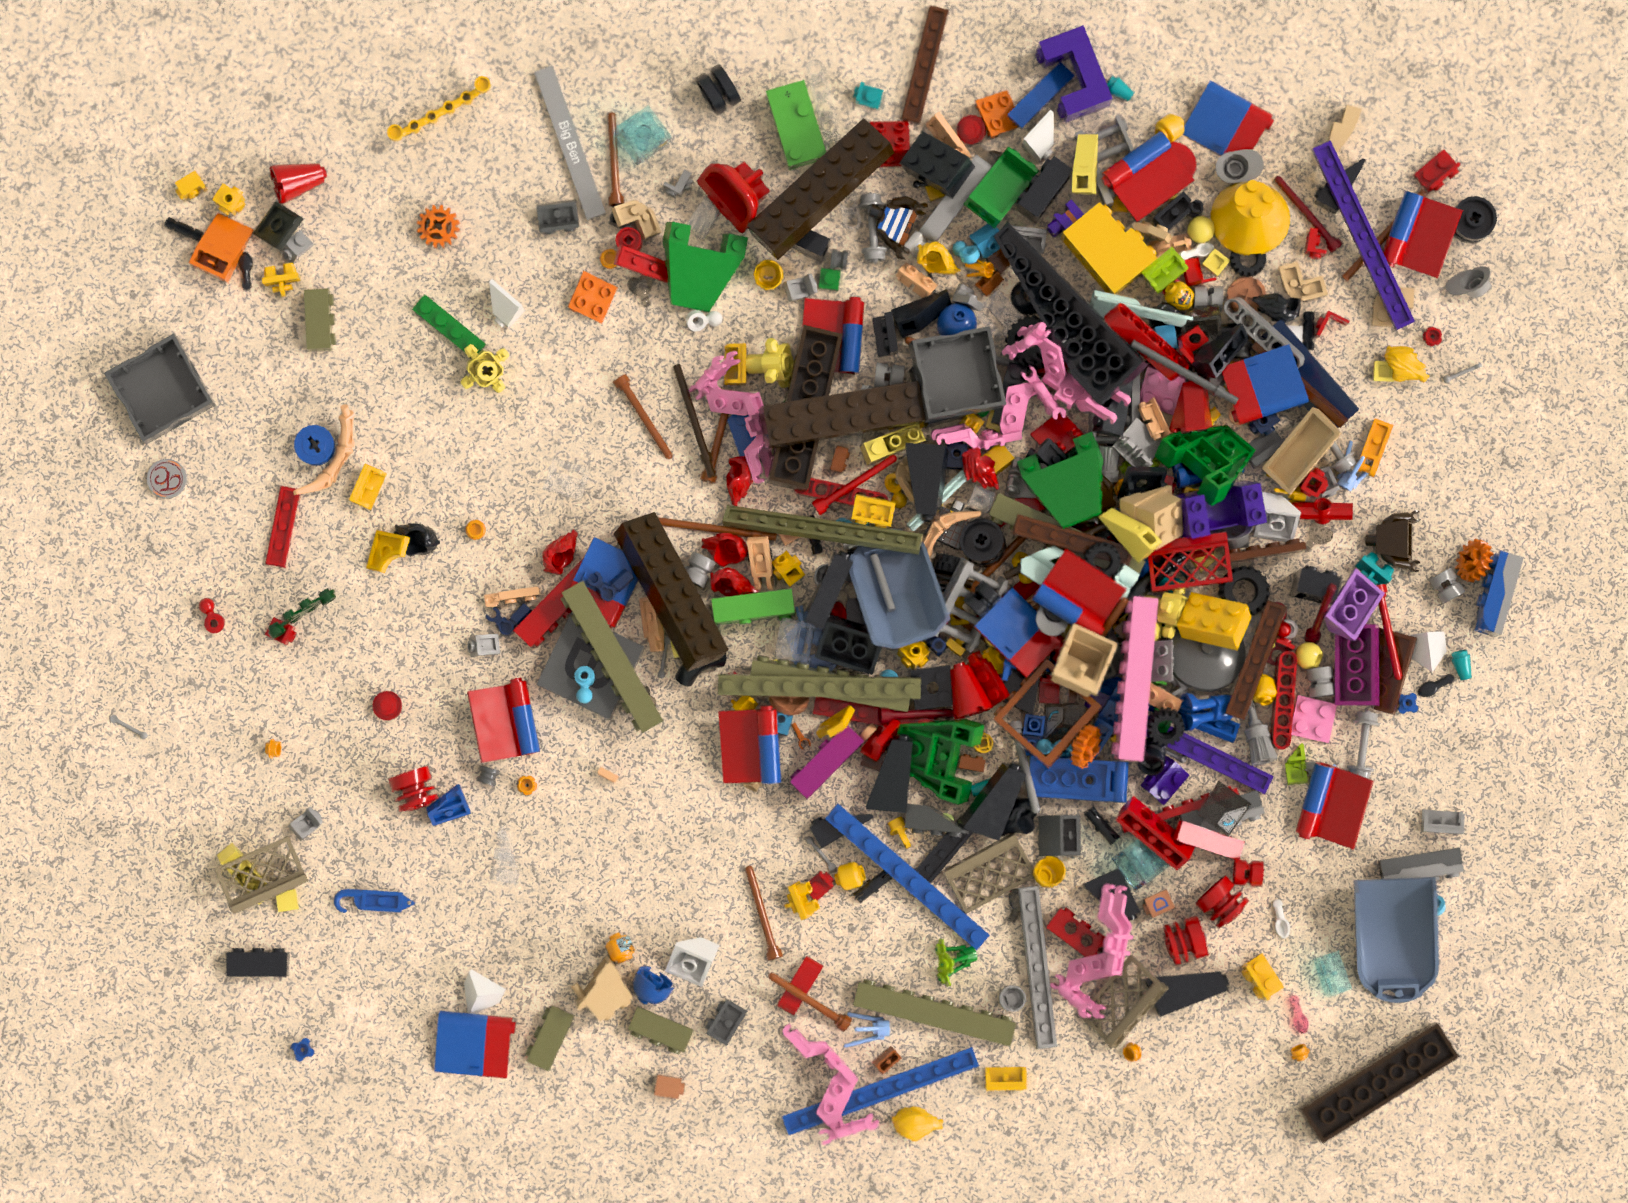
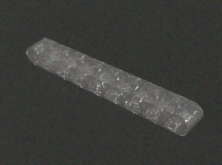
M812 59L807 63L806 74L823 143L827 152L830 149L828 147L829 143L838 142L841 139V134L824 65L820 60ZM818 66L821 70L819 73L813 74L810 72V68ZM817 85H823L825 91L818 93L814 88ZM821 104H828L830 109L827 112H822L819 106ZM832 123L835 127L832 131H827L824 129V125ZM855 191L845 198L852 200L853 205L851 207H844L842 202L839 204L843 226L850 233L858 231L861 227V216ZM854 218L858 221V224L850 227L847 224V220Z

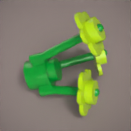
M941 938L935 946V952L939 959V967H937L939 972L937 974L938 981L947 987L951 986L949 976L971 966V963L977 961V953L973 946L967 948L965 945L945 947L944 939ZM946 951H959L957 952V958L954 959L950 958L949 954L946 953ZM959 962L961 964L953 969L954 963Z

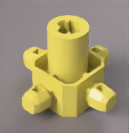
M768 338L765 342L766 349L763 354L747 355L746 370L749 374H765L766 383L777 381L780 387L787 388L794 363L790 344L782 343L778 345L774 338Z
M472 344L465 347L466 355L468 358L471 357L466 364V370L470 375H466L461 379L460 383L465 389H469L476 381L480 387H488L492 384L491 387L496 392L500 393L503 391L505 385L498 378L503 375L504 368L499 362H504L509 357L506 349L501 348L496 351V355H493L488 350H482L477 353L478 350ZM484 366L490 367L487 373H482Z
M1186 588L1172 590L1173 594L1165 592L1162 597L1144 596L1146 598L1158 599L1157 619L1158 622L1165 625L1162 629V636L1172 639L1176 631L1174 628L1177 627L1179 618L1188 598L1183 596Z

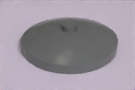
M1177 627L1174 628L1176 630L1172 639L1167 638V640H1173L1174 645L1173 675L1180 683L1193 690L1211 692L1223 689L1238 677L1243 668L1246 656L1243 639L1238 650H1232L1181 638Z

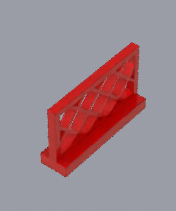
M1226 532L1214 533L1193 539L1186 537L1177 538L1154 550L1148 556L1152 592L1233 582ZM1224 547L1225 555L1221 560L1212 555L1216 548ZM1199 550L1207 554L1201 563L1192 558V555ZM1177 553H1182L1187 557L1180 566L1171 560ZM1162 556L1166 561L1159 569L1153 564L1152 557ZM1209 557L1218 563L1212 571L1203 566ZM1189 559L1198 565L1192 574L1183 569ZM1169 562L1178 568L1171 577L1163 572V569ZM1221 565L1227 569L1228 577L1219 578L1214 573ZM1200 568L1209 574L1202 581L1194 577ZM1181 570L1189 578L1185 583L1179 584L1174 578ZM1160 573L1169 579L1164 586L1156 587L1155 579Z

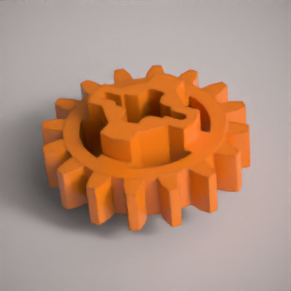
M432 205L431 211L426 208L427 214H420L419 216L422 218V221H417V225L421 226V228L417 229V232L423 233L420 239H427L426 245L429 246L433 243L434 248H437L438 244L445 248L446 242L452 245L451 239L457 240L455 232H460V228L456 227V225L460 224V221L454 220L457 217L456 213L450 214L451 208L449 207L445 211L443 205H440L439 209ZM436 214H443V215H445V216H443V217H436L435 215H436ZM429 219L430 225L425 229L426 222ZM436 223L442 224V225H441V227H442L441 230H438V229L436 228V226H435ZM452 224L451 231L448 234L447 227ZM436 235L441 236L442 239H434L431 237Z
M1481 539L1469 540L1468 546L1463 545L1464 550L1458 552L1460 558H1457L1456 561L1459 564L1455 567V569L1459 570L1457 575L1467 582L1474 583L1475 580L1480 581V576H1486L1485 571L1490 570L1489 563L1493 562L1490 559L1493 555V552L1490 551L1492 547Z
M1089 724L1084 727V731H1080L1079 736L1072 743L1073 750L1071 754L1073 756L1071 761L1073 765L1084 769V767H1088V763H1091L1096 754L1099 753V743L1101 742L1099 738L1102 735L1099 728Z

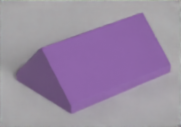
M1354 569L1338 593L1336 601H1333L1324 615L1328 631L1355 641L1385 593L1360 571Z

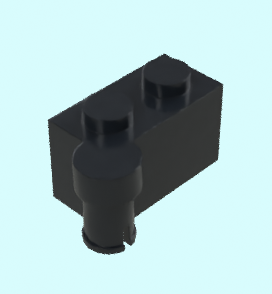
M1183 191L1154 216L1152 222L1155 226L1159 224L1168 228L1167 232L1169 233L1187 216L1192 218L1200 216L1203 212V203L1200 200L1191 202V199Z

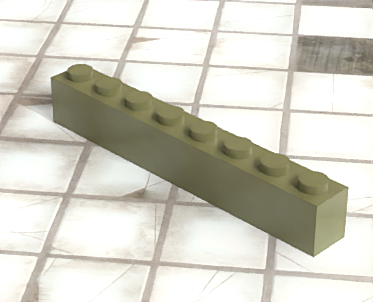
M998 493L989 512L993 522L1000 525L1005 522L1010 525V530H1013L1017 514L1060 526L1054 518L1001 493ZM1071 526L1067 527L1069 529L1079 531ZM1046 543V547L1048 548L1054 546ZM1069 550L1070 552L1084 560L1085 554ZM1132 556L1129 567L1140 574L1145 561L1142 560L1138 563ZM1094 557V565L1102 569L1110 565V561Z
M581 581L563 591V597L560 598L566 609L570 607L573 615L570 617L576 626L580 625L584 631L581 633L582 638L586 644L590 642L593 647L591 651L596 662L600 660L604 666L601 668V671L606 679L611 678L614 684L611 688L615 695L622 697L624 702L621 705L626 714L631 713L634 720L631 723L635 730H641L644 733L663 722L661 715L585 583Z
M758 655L757 658L753 657L750 674L869 677L865 673L852 675L849 674V671L837 669V672L830 671L829 667L826 666L813 668L803 662H797V665L790 664L789 660L786 659L773 661L769 660L770 657ZM825 697L908 712L910 699Z
M864 979L863 983H858L853 1006L1011 1046L1016 1022H1012V1017L1001 1015L1000 1018L993 1017V1012L981 1010V1013L973 1011L974 1007L962 1005L961 1008L954 1007V1002L943 999L942 1003L935 1002L934 997L924 994L922 998L914 996L915 992L903 989L902 993L894 991L895 987L883 984V988L875 986L876 982Z

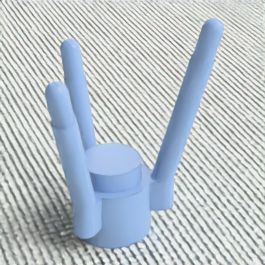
M1349 441L1345 456L1351 452L1353 441ZM1361 456L1352 472L1346 471L1345 474L1344 472L1338 474L1337 479L1339 481L1337 484L1350 492L1353 488L1356 489L1358 484L1368 474L1363 472L1358 478L1355 475L1365 457Z
M847 1013L851 1017L875 1021L872 1027H856L855 1031H873V1035L876 1036L844 1044V1048L874 1040H884V1036H890L889 1020H884L883 1017Z

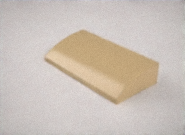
M1312 407L1262 469L1291 495L1342 433L1319 409Z

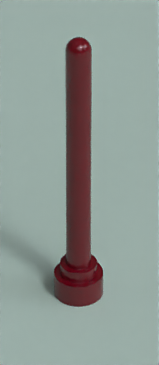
M1281 176L1274 178L1275 183L1312 226L1318 229V233L1325 239V244L1330 253L1332 254L1337 248L1339 249L1344 244L1340 238L1332 236Z
M1331 583L1328 585L1313 626L1306 630L1304 635L1305 642L1319 643L1321 639L1320 628L1336 590L1335 584Z
M882 707L878 709L879 723H889L893 719L954 717L953 709L908 710V712L892 711V709Z

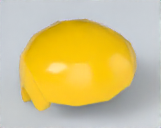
M770 259L758 263L753 273L755 283L764 290L777 288L784 278L783 269L780 264ZM763 276H768V277H773V278L768 280V279H765Z
M1046 856L1034 866V879L1044 888L1055 887L1065 878L1066 868L1058 857Z

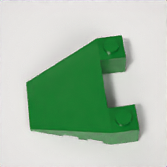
M666 222L663 248L665 249L670 304L710 312L744 259L748 237L730 233L723 234L720 252L689 246L691 225Z
M1228 425L1210 427L1201 432L1197 430L1186 434L1175 432L1161 440L1155 457L1168 469L1181 462L1202 480L1197 494L1204 495L1205 502L1213 506L1225 499L1256 449Z
M1092 432L1073 439L1078 455L1046 468H1042L1036 454L1017 461L1022 478L1030 492L1035 495L1063 529L1101 514L1103 457Z
M969 719L900 724L897 734H907L909 738H913L910 777L917 779L921 782L922 786L932 790L942 800L957 805L969 801L972 782L956 777L955 772L961 744L968 747L981 744L985 724Z

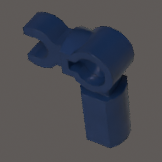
M624 569L610 582L611 585L609 586L607 582L604 583L602 581L601 574L596 571L594 574L598 578L597 582L593 583L589 578L586 581L590 586L597 588L596 592L603 601H611L615 598L616 591L620 592L634 580V577L627 569Z
M523 602L509 616L510 619L508 620L506 617L502 618L500 610L494 607L493 610L496 611V617L491 618L489 615H486V619L496 623L495 627L504 636H511L514 634L513 630L532 610Z
M936 636L925 639L926 645L938 657L948 648L946 643Z

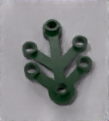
M327 588L318 594V598L312 601L306 598L299 603L300 610L294 612L290 609L283 613L282 617L285 620L283 623L275 622L268 627V633L271 638L275 639L286 631L285 625L295 623L306 613L315 610L321 603L325 606L336 598L335 590Z

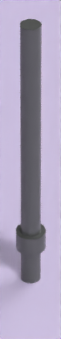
M1135 340L1130 344L1131 348L1213 393V396L1219 399L1223 398L1234 405L1237 403L1239 398L1225 391L1226 388L1219 384L1217 386Z

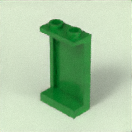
M1007 147L963 205L995 229L1017 201L1020 194L1028 187L1032 178L1038 174L1039 170L1032 162L1020 156L1018 151Z

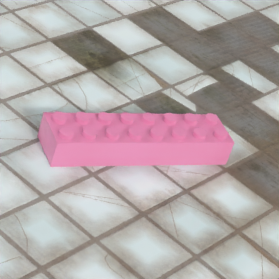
M1129 597L1128 604L1125 607V613H1128L1127 621L1123 623V633H1126V638L1121 644V653H1124V659L1119 664V673L1122 674V681H1118L1117 694H1120V702H1116L1115 714H1118V722H1114L1113 734H1116V742L1112 743L1111 754H1115L1114 759L1143 761L1158 606L1157 598Z

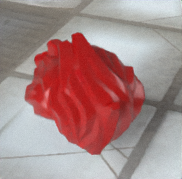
M979 447L964 452L962 454V463L966 481L972 479V482H979L983 489H987V486L998 490V480L994 469L995 461L986 455L981 457Z
M745 456L729 459L731 468L726 476V484L733 506H737L741 497H746L748 489L753 483L752 474Z
M573 529L571 533L568 532L566 535L560 536L546 546L542 552L544 572L561 575L563 568L573 561L578 535L576 530Z
M720 533L706 539L702 538L703 544L701 548L707 549L713 556L714 562L721 567L737 564L738 562L741 563L747 557L748 546L743 538L731 533Z
M727 567L722 570L719 569L715 573H710L711 590L713 592L719 591L725 597L759 592L736 569Z

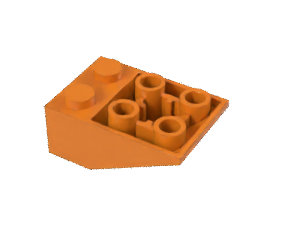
M217 213L197 244L189 264L198 270L229 283L254 229Z

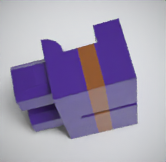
M1072 199L1065 204L1064 210L1066 212L1062 215L1059 213L1053 214V221L1047 225L1048 228L1046 229L1053 238L1064 232L1084 215Z

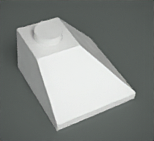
M1049 110L1023 139L1022 147L1039 162L1042 159L1047 160L1053 153L1051 150L1054 145L1052 110Z
M491 279L489 284L492 312L496 317L494 321L502 328L504 326L510 328L525 310L515 298Z
M1262 492L1267 523L1255 525L1253 537L1283 542L1294 539L1301 512L1282 495Z
M702 937L676 942L665 972L702 987L720 945Z

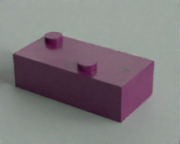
M1365 624L1355 641L1335 634V705L1379 706V625Z
M847 725L844 730L837 733L830 741L826 739L818 747L820 751L802 770L797 769L790 776L792 779L790 784L808 800L863 744L864 740Z

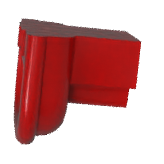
M745 161L735 168L728 164L711 163L697 179V184L708 195L707 197L740 233H745L748 229L747 225L756 217L759 203L770 192L762 181L763 171L761 169L752 170Z

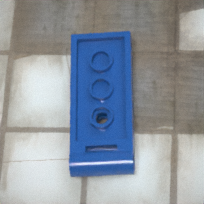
M1030 756L1029 768L1037 797L1117 803L1127 802L1129 762L1093 760L1091 763H1088V767L1082 769L1073 765L1071 758H1058L1048 769L1034 756ZM1086 777H1091L1093 782L1087 784Z

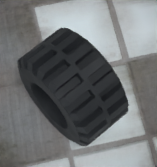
M1027 315L1024 316V319L1019 318L1016 324L1013 323L1011 325L1012 329L1006 333L1008 337L1005 338L1007 343L1005 347L1015 344L1016 341H1021L1024 336L1021 335L1019 337L1017 335L1019 329L1023 326L1028 328L1030 325L1042 322L1040 317L1038 318L1036 315L1030 317ZM1049 334L1046 338L1052 341L1051 336ZM1037 345L1030 349H1025L1022 353H1017L1013 359L1020 365L1026 367L1031 365L1035 370H1037V367L1039 369L1044 368L1041 350Z
M1241 566L1233 568V582L1220 583L1218 586V596L1221 599L1239 602L1233 596L1232 589L1234 584L1240 580L1251 582L1256 594L1251 602L1245 604H1247L1251 616L1255 615L1267 604L1268 597L1270 596V584L1267 583L1266 576H1263L1260 570H1255V567Z

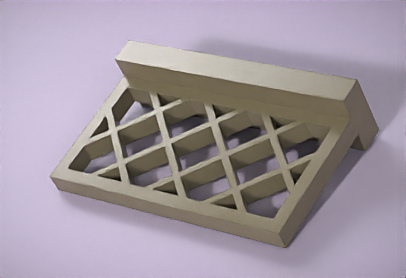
M1014 833L942 870L965 914L1034 878L1033 868ZM1017 847L1020 852L1017 861L1007 858L1009 850ZM995 857L1003 859L1000 871L989 868L991 860ZM1005 861L1016 863L1013 874L1003 872ZM1019 865L1028 867L1031 873L1024 878L1016 876ZM977 867L985 869L982 880L971 877L973 869ZM988 870L999 873L996 884L985 881ZM1001 874L1012 877L1009 886L1003 887L998 885ZM958 877L967 878L965 888H957L953 880ZM970 880L981 883L978 894L967 891ZM984 884L994 886L993 894L989 897L980 895ZM958 891L963 892L962 897L960 896ZM966 893L977 896L975 904L968 908L964 903Z
M289 836L213 868L228 902V907L233 914L309 882ZM287 842L289 847L286 857L276 853L279 845ZM265 851L272 854L267 865L258 862L260 853ZM275 855L285 859L281 870L271 867ZM244 860L253 862L249 873L239 870L241 862ZM288 860L296 864L298 871L291 874L284 872ZM256 863L266 867L262 878L252 875ZM226 868L234 870L230 881L222 878L221 870ZM269 869L279 872L277 879L273 882L265 880ZM237 872L248 875L243 886L233 883ZM250 877L261 880L258 888L255 890L246 888ZM234 885L241 888L239 897L231 900L229 895L231 886Z
M1130 955L1123 963V976H1111L1092 998L1095 1003L1097 1002V1004L1101 1005V996L1104 993H1110L1111 1005L1104 1006L1106 1008L1111 1007V1019L1091 1020L1090 1018L1081 1017L1105 1040V1043L1110 1048H1117L1168 990V987L1160 982L1133 955ZM1131 962L1137 966V975H1127V966ZM1137 977L1138 989L1128 990L1127 978ZM1141 977H1148L1153 981V984L1148 989H1142ZM1117 978L1124 979V990H1114V981ZM1124 992L1125 1004L1115 1005L1114 993ZM1128 992H1138V1001L1135 1004H1128ZM1115 1007H1125V1016L1122 1019H1115ZM1102 1022H1112V1031L1108 1035L1102 1031Z

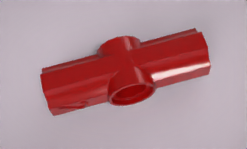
M1318 498L1314 502H1292V505L1301 512L1300 519L1314 520L1322 525L1329 523L1331 520H1353V503H1331L1327 498Z

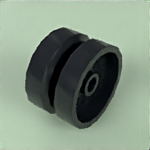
M717 64L710 68L713 81L705 73L697 76L695 81L707 104L716 115H720L726 111L724 99L729 105L735 106L741 102V97L726 71L720 64Z
M1478 196L1467 197L1455 207L1463 210L1454 236L1461 242L1468 244L1479 243L1486 239L1496 226V210L1492 203L1485 198Z
M985 518L975 519L969 522L961 532L960 547L966 558L975 566L991 567L1003 558L1007 548L1006 539L1000 527L992 520Z

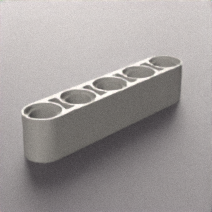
M977 154L972 159L975 168L952 199L945 195L919 232L931 242L939 240L963 208L964 202L993 167Z
M1233 297L1225 302L1224 312L1236 324H1243L1246 333L1266 351L1275 349L1276 342L1281 343L1282 346L1290 344L1293 356L1298 361L1297 367L1300 368L1304 364V355L1244 299ZM1232 302L1238 304L1239 309L1237 312L1232 310ZM1247 315L1253 318L1252 325L1247 324L1245 320ZM1261 329H1265L1268 332L1267 339L1260 335Z

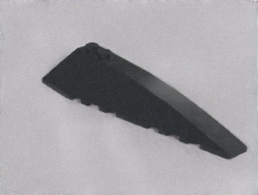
M1009 222L999 230L994 237L1021 282L1024 291L1030 298L1038 316L1046 324V329L1050 331L1052 341L1061 347L1063 360L1070 369V373L1102 405L1134 380L1148 364L1122 337L1107 325L1105 319Z

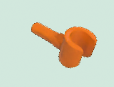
M796 723L791 724L799 739V747L803 749L801 746L803 740H807L809 746H811L810 740L803 736Z

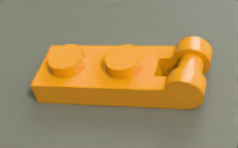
M1374 418L1361 456H1364L1365 459L1358 472L1361 473L1363 471L1369 473L1368 476H1375L1393 428L1392 424ZM1365 460H1372V466L1365 464Z

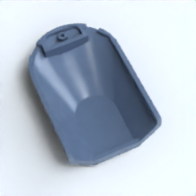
M923 542L919 555L858 546L854 553L851 554L850 559L853 561L849 573L873 645L893 649L901 648L934 637L950 620L949 612ZM873 554H878L896 608L892 612L887 610L870 556Z

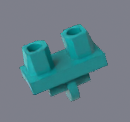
M1370 552L1367 556L1364 555L1355 567L1375 585H1387L1392 580L1391 575L1394 569L1388 564H1385L1382 568L1377 566L1375 563L1379 560V557L1374 552Z

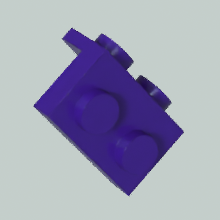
M1165 756L1163 771L1157 775H1147L1140 786L1148 791L1159 803L1165 805L1190 775L1176 761Z

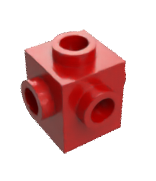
M1317 467L1312 469L1299 484L1301 492L1309 497L1313 495L1316 498L1323 494L1328 486V480L1324 476L1325 472ZM1312 477L1316 478L1314 483H1309Z

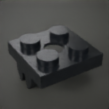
M1128 466L1117 496L1119 503L1123 497L1136 493H1145L1166 486V468ZM1138 480H1147V483L1142 487L1136 486Z
M950 665L910 670L911 677H921L920 699H914L915 710L953 706ZM930 682H936L939 686L938 691L934 694L927 691V685Z

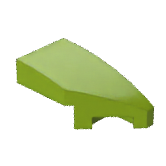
M1300 743L1285 763L1287 785L1308 782L1307 771H1304L1306 769V757L1303 743Z

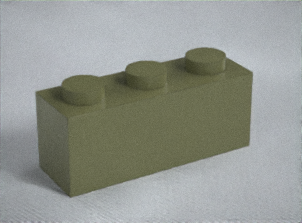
M328 288L304 290L307 350L309 352L333 350V345H336V334L332 333V325H335V314L331 313V306H334V295L330 294Z
M554 1005L551 1008H546L542 1017L545 1022L542 1027L538 1026L534 1037L537 1038L534 1046L530 1045L525 1054L528 1057L527 1062L550 1071L575 1015Z
M639 1006L628 1030L632 1031L631 1035L640 1039L643 1036L650 1038L649 1042L661 1047V1044L669 1046V1051L678 1055L680 1051L685 1052L694 1029Z

